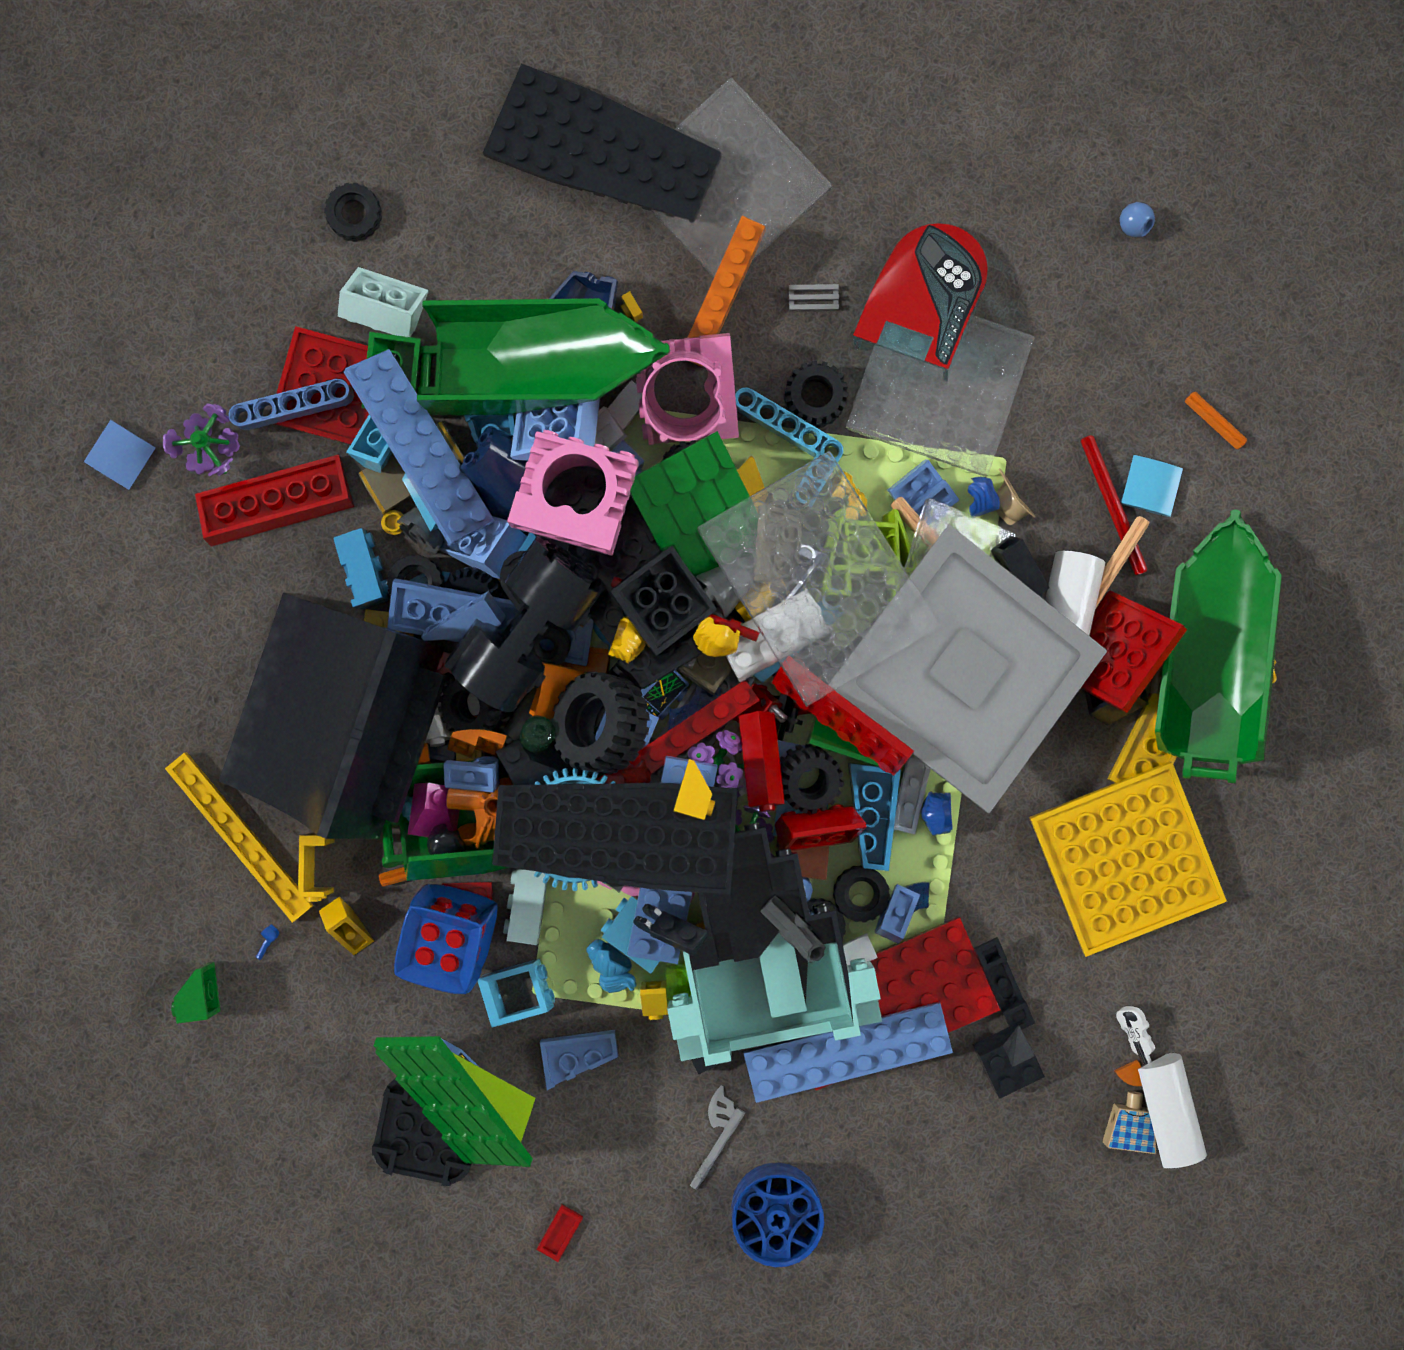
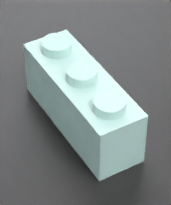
M513 869L511 884H515L514 894H509L507 909H511L510 919L505 920L503 931L504 934H508L507 941L531 945L539 943L547 883H543V878L546 874L541 873L536 878L534 876L536 871Z

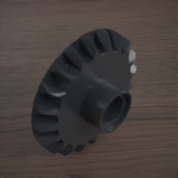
M465 567L458 569L444 583V588L481 595L489 591L492 597L504 599L499 583L491 575L479 568Z

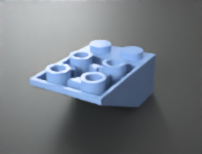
M492 516L494 519L492 525L450 546L446 539L444 540L440 548L441 551L471 567L481 569L492 577L500 579L503 562L511 554L519 551L527 536L521 530L511 528L507 520Z

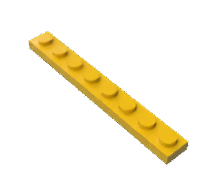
M187 752L183 753L165 768L292 923L314 906L311 902L306 901V897H298V886Z

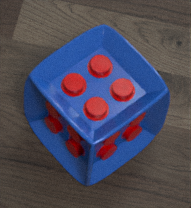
M426 884L422 886L412 898L402 925L395 956L394 974L408 982L453 994L469 993L481 976L482 967L489 952L497 918V903L482 895L445 885Z

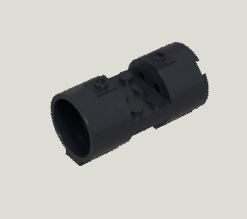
M539 536L534 539L506 578L505 583L524 602L513 619L503 630L495 625L483 623L476 618L445 663V667L451 670L458 682L470 693L486 704L504 712H513L525 695L533 687L539 688L546 677L544 675L545 665L532 651L534 646L532 643L536 635L541 637L549 627V621L561 628L574 632L579 626L583 628L592 616L589 613L590 608L606 588L601 578L597 577L595 580L592 577V569L580 559L558 545L554 549L549 547L550 543Z

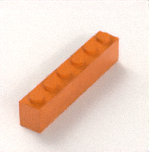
M741 216L687 338L720 333L766 231L764 225ZM689 361V362H692V363H694V364H696V365H698V366L704 368V366L701 365V364H699V363H696V362H693V361Z

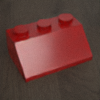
M839 804L829 807V810L820 811V809H817V813L814 814L809 810L807 814H796L795 811L781 814L774 825L780 850L791 848V851L827 845L852 843L867 827L866 822L853 806L843 807V805Z

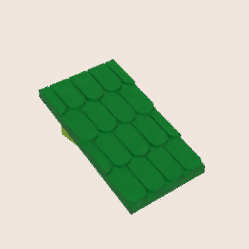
M718 431L634 477L635 480L630 494L660 550L672 545L694 577L743 557L748 558L750 555L755 557L759 514Z
M440 1036L376 1037L373 1045L376 1048V1055L396 1075L395 1080L423 1108L422 1113L443 1134V1141L464 1163L472 1164L473 1162V1164L530 1167L533 1158L521 1141L535 1102V1097L452 1053Z

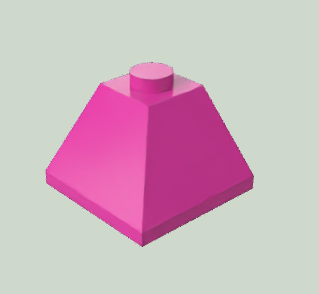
M433 783L414 784L408 828L409 835L429 837L434 826L446 824L449 831L457 830L459 810L447 808V793L450 788Z

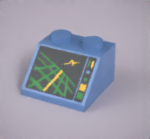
M675 670L647 688L641 689L643 694L641 697L645 698L648 705L646 711L663 720L673 710L669 706L675 699L679 702L683 699L690 684Z

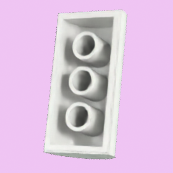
M1057 551L1048 584L1050 588L1047 590L1045 601L1087 635H1090L1106 562L1096 556L1081 552Z
M1176 1053L1165 1054L1139 1068L1138 1071L1163 1168H1179L1204 1160L1207 1153L1182 1056Z

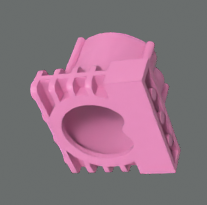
M730 333L661 341L669 345L670 353L641 371L640 374H637L636 378L637 393H642V399H639L640 419L645 418V424H642L643 439H648L649 445L678 441H698L717 431L721 439L739 438ZM693 361L706 368L708 377L704 383V388L710 396V403L699 415L691 418L674 417L665 412L658 404L654 393L655 379L659 371L671 362Z
M543 430V433L536 432L529 460L525 466V473L520 482L521 486L519 492L516 491L507 520L511 528L612 556L621 529V520L635 480L634 477L639 467V462L635 459V455L626 451H620L619 454L609 451L608 447L600 444H594V447L585 445L583 440L575 437H569L568 440L558 437L557 433L550 430ZM577 466H589L604 472L606 478V491L601 503L593 511L583 515L576 513L568 505L552 507L544 498L549 484L558 474Z

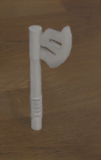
M722 1085L716 1090L710 1101L708 1116L713 1128L720 1126L724 1127V1130L690 1184L696 1190L706 1178L721 1150L745 1114L738 1107L735 1109L734 1102L724 1096V1087ZM717 1101L726 1104L727 1108L717 1106ZM716 1114H725L730 1120L718 1118Z

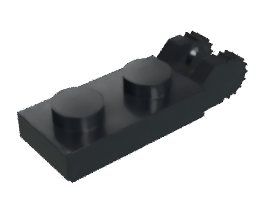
M645 904L642 910L647 916L656 920L654 924L642 916H636L633 920V923L638 928L649 933L651 937L692 956L696 954L708 937L707 930L665 911L661 912L651 904Z

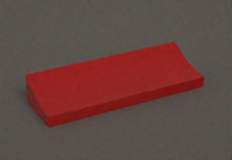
M339 454L195 494L203 539L211 547L354 507Z

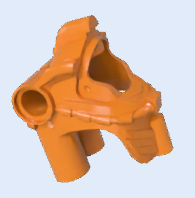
M509 778L499 779V786L512 785ZM499 786L494 792L454 788L448 790V809L475 812L476 823L465 824L457 829L466 847H473L475 845L476 849L483 850L486 843L494 840Z

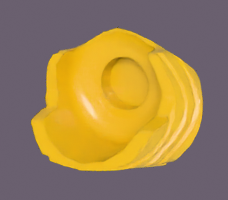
M623 617V619H620L608 655L630 663L643 651L645 641L628 617Z
M707 617L700 622L693 635V639L698 646L697 648L707 656L719 657L737 652L740 637L739 630L734 633L728 626L716 625L711 617Z

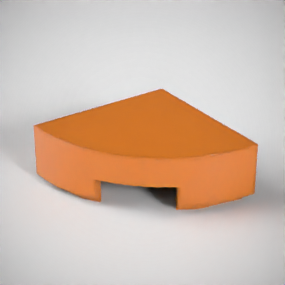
M1138 1060L1114 1070L1117 1076L1125 1083L1132 1086H1142L1138 1071L1141 1065Z

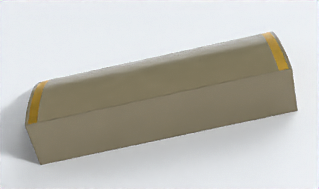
M443 421L437 423V428L460 465H462L465 456ZM393 453L381 473L367 468L358 473L383 515L412 499L402 480L405 472Z

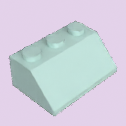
M358 267L340 291L338 317L392 335L411 337L417 327L423 309L422 301L426 300L428 290Z

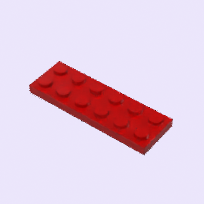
M790 656L782 663L772 681L776 689L780 693L794 699L801 709L808 710L815 715L821 724L829 726L836 731L842 740L849 741L857 747L863 756L873 759L883 771L895 776L913 754L914 750Z

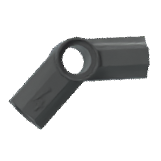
M776 895L760 910L779 930L780 935L791 946L796 948L810 963L819 961L825 955L824 950L826 947L814 935L811 926L797 913L794 914Z

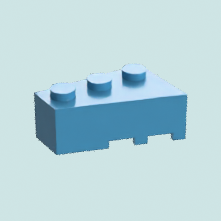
M360 528L334 537L340 564L344 567L347 579H345L346 585L351 587L354 599L351 600L352 606L364 610L390 601L387 579L383 580L380 572L384 570L382 561L379 556L375 557L372 549L376 544L371 532L367 533L365 529Z

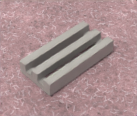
M839 284L789 285V311H838ZM795 291H833V294H802V295H794V292H795ZM833 300V304H794V301Z

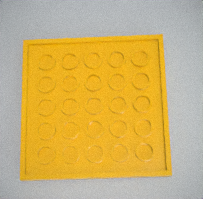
M1171 761L1029 817L1085 957L1227 902Z

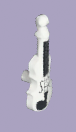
M1133 1006L1122 1007L1116 1014L1117 1020L1121 1025V1029L1125 1030L1129 1037L1128 1041L1132 1051L1139 1055L1142 1065L1145 1066L1152 1062L1149 1055L1155 1050L1151 1036L1146 1032L1149 1028V1023L1139 1008Z

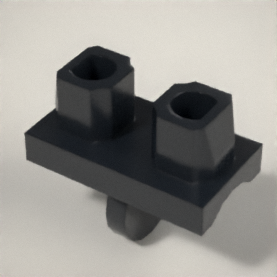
M780 694V696L774 697L782 703L780 710L787 716V719L781 723L775 717L777 739L783 741L785 732L793 733L795 724L802 726L803 721L797 719L799 709L792 708L794 702L792 698L788 695Z

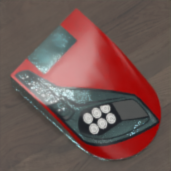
M928 224L906 234L893 249L871 291L853 334L854 348L859 350L862 341L872 343L942 368L943 380L948 381L986 286L987 260L977 240L965 230L949 224Z

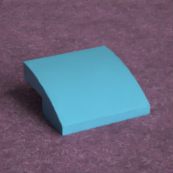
M1134 455L1121 505L1171 517L1183 468Z

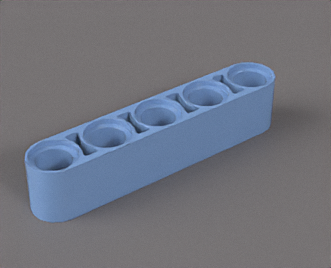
M333 379L236 404L229 411V419L240 429L251 430L346 406L353 401L354 391L344 380ZM340 387H345V395L341 398H336V390ZM316 393H321L320 402L312 404V396ZM292 399H296V407L293 410H287V403ZM271 405L272 413L264 417L263 409ZM247 411V420L245 422L239 423V415L242 412Z

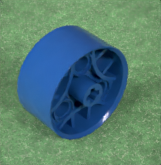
M767 1163L748 1172L738 1183L731 1204L732 1223L737 1243L744 1253L754 1261L772 1267L790 1266L808 1257L817 1247L824 1228V1213L820 1196L810 1177L800 1169L789 1164ZM772 1178H785L787 1188H771ZM766 1180L765 1186L759 1182ZM791 1180L799 1184L791 1187ZM753 1196H760L763 1199L758 1205L751 1204L749 1200ZM797 1198L806 1200L805 1205L802 1207L794 1206L793 1202ZM737 1210L745 1213L739 1219H736ZM817 1214L816 1221L813 1222L809 1217ZM753 1220L759 1231L745 1236L740 1228ZM802 1222L811 1229V1232L805 1238L795 1234L796 1229ZM774 1235H779L783 1239L779 1244H772L769 1241L770 1238ZM761 1240V1247L754 1244ZM791 1241L796 1243V1245L791 1247Z

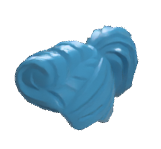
M600 939L594 940L587 947L586 951L592 960L591 963L594 970L600 973L599 984L603 990L613 993L629 988L630 991H633L637 984L635 977L628 973L632 968L630 959L621 954L611 944Z

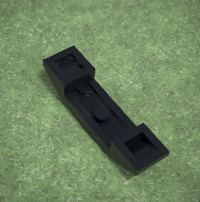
M996 937L975 947L978 960L1008 1026L1010 1027L1018 1023L1022 1030L1035 1024L1029 1007L1023 999L1008 965V959L999 939Z

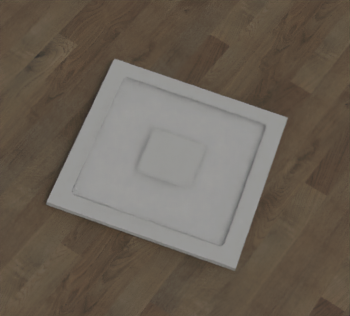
M948 524L829 682L828 686L913 749L915 757L985 812L990 813L1106 654L1107 650L953 526Z

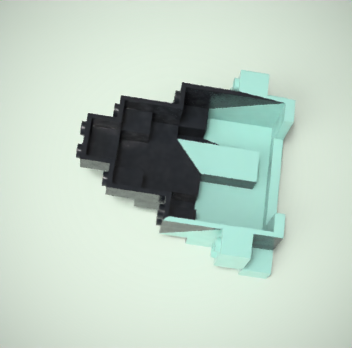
M759 823L744 825L743 831L735 832L731 895L698 892L704 926L708 937L694 956L683 951L691 996L688 997V993L674 995L673 1000L669 1001L667 1008L673 1040L677 1039L681 1061L704 1057L705 1066L731 1061V1051L832 1032L836 1041L861 1036L859 1026L882 1022L878 999L881 998L874 966L870 961L866 962L865 958L851 960L850 965H847L835 908L833 905L829 906L827 902L812 905L813 909L809 910L798 853L791 852V848L775 851L776 856L771 857L766 827H760ZM775 895L794 914L797 913L811 926L814 935L826 947L824 950L825 955L819 961H813L812 963L807 961L760 912Z

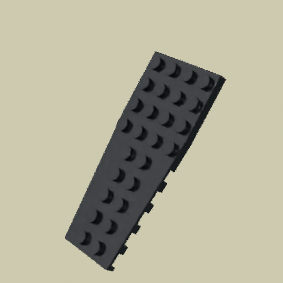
M522 63L483 151L484 157L552 183L580 191L582 189L591 191L594 195L605 198V196L615 198L618 202L639 205L642 209L648 211L653 209L663 212L669 217L674 218V216L687 219L690 223L695 222L722 158L720 151L599 93Z
M589 466L569 468L552 480L544 498L552 507L568 505L578 514L590 513L601 503L605 495L606 478L604 472ZM631 494L621 520V529L612 556L535 534L536 537L539 536L543 540H547L550 543L549 547L554 549L558 545L576 556L592 569V577L595 580L598 577L605 583V590L590 608L589 613L592 615L591 619L611 646L620 619L627 617L609 592L614 588L611 587L613 578L617 577L624 580L642 563L660 551ZM698 625L657 656L652 653L645 643L643 651L630 663L622 661L642 689L647 688L703 654L697 648L698 646L693 639Z
M681 784L500 785L498 788L492 863L496 866L646 889L731 895L738 788L708 786L712 793L711 800L715 801L712 815H706L705 820L674 812Z

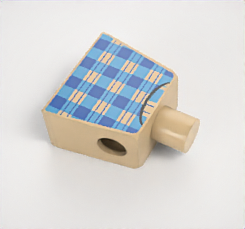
M1128 1091L1126 1105L1113 1104L1103 1138V1143L1108 1148L1156 1154V1138L1148 1108L1142 1107V1093Z

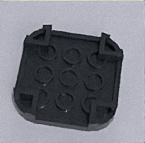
M395 1077L387 1085L383 1093L384 1097L375 1141L372 1145V1156H374L376 1163L383 1169L384 1173L391 1176L395 1173L439 1182L441 1186H451L461 1181L468 1174L472 1164L464 1163L443 1141V1134L422 1113L423 1108L395 1080Z

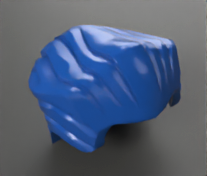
M981 476L971 478L973 483L968 486V493L974 498V502L969 508L971 519L998 510L1000 508V499L994 489L992 479Z
M929 792L923 802L921 816L932 836L950 833L952 830L951 793Z

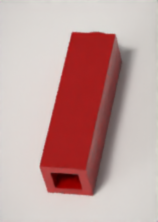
M756 711L739 715L748 807L759 808V812L774 811L775 806L785 804L775 712Z

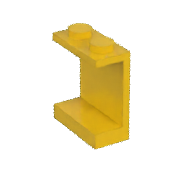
M314 832L299 835L298 897H306L308 902H318L326 899L327 895L334 893V887H314L315 846H326L335 843V839H326L316 835Z

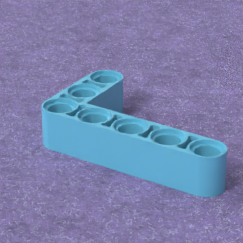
M747 387L739 389L735 394L736 408L739 413L814 457L794 493V500L798 506H811L843 454L842 444L756 391ZM743 395H747L752 399V404L744 407L739 403L738 399ZM764 408H769L773 411L774 416L771 419H764L761 417L760 411ZM785 421H791L795 425V430L786 432L782 429L781 424ZM813 434L816 437V443L807 445L803 440V436ZM828 446L835 447L838 451L837 457L829 458L826 456L825 448ZM814 468L823 469L825 477L819 480L815 479L812 475V470ZM802 489L810 490L812 499L809 501L802 500L799 497V491Z

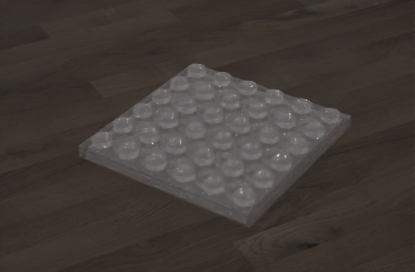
M731 77L674 129L720 151L722 156L695 222L690 223L689 220L674 216V218L669 217L665 213L651 209V212L714 278L741 216L747 217L766 227V231L754 255V260L832 189V184Z
M936 303L942 318L940 347L953 308H950L947 316L948 307ZM958 311L954 312L956 316L958 315L959 318H963L961 313ZM971 315L949 369L924 361L934 337L886 321L877 344L874 343L845 429L987 477L1035 336ZM953 318L954 320L950 321L951 324H954L959 329V322H956L957 318ZM950 329L947 330L950 335L952 334V336L954 335L956 338L955 332H953ZM945 333V339L942 342L941 350L943 349L944 352L946 351V354L950 353V349H946L947 346L944 344V342H946L950 346H953V340L950 341L949 336H947L946 338L947 333ZM941 353L939 357L945 363L947 357H943L944 354Z

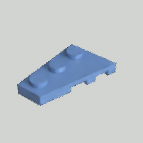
M615 1030L540 1040L547 1090L564 1080L568 1081L575 1078L581 1072L588 1069L592 1070L618 1057Z

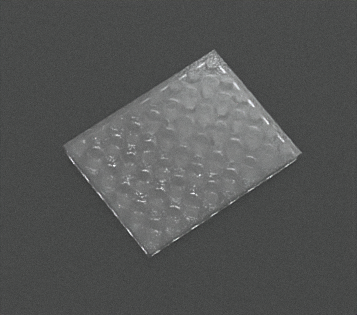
M830 451L697 527L700 536L806 707L940 627V624Z

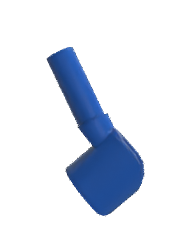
M272 924L261 932V935L266 940L256 955V958L259 960L262 959L270 944L279 936V931Z

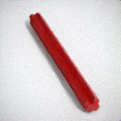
M1089 435L1081 439V444L1122 541L1130 529V524L1095 438ZM1136 544L1128 559L1134 574L1140 575L1145 573L1148 568L1139 546Z

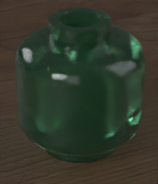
M544 716L530 717L525 721L520 730L519 738L521 744L530 752L538 753L545 751L549 748L555 737V728L553 723Z

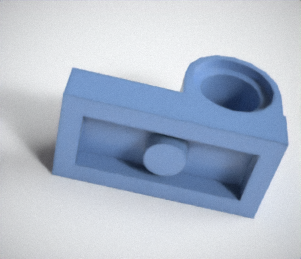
M483 756L475 759L473 762L447 760L444 763L445 788L494 792L500 784L498 758Z
M897 884L894 887L886 910L878 921L875 933L897 944L904 939L920 894Z

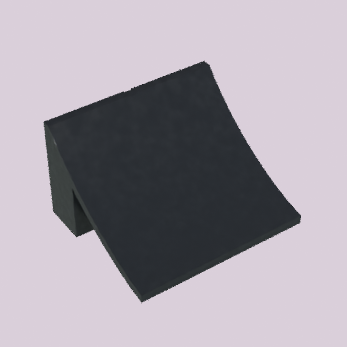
M283 593L219 782L275 807L296 819L320 837L326 839H379L386 820L398 823L447 676L434 671H437L444 647Z

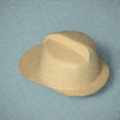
M999 468L1005 482L997 491L1000 499V508L996 510L997 514L1009 525L1014 524L1029 514L1035 518L1034 513L1018 497L1008 478Z

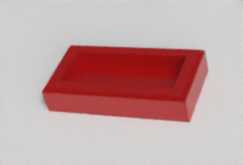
M561 1204L536 1250L559 1262L583 1216Z

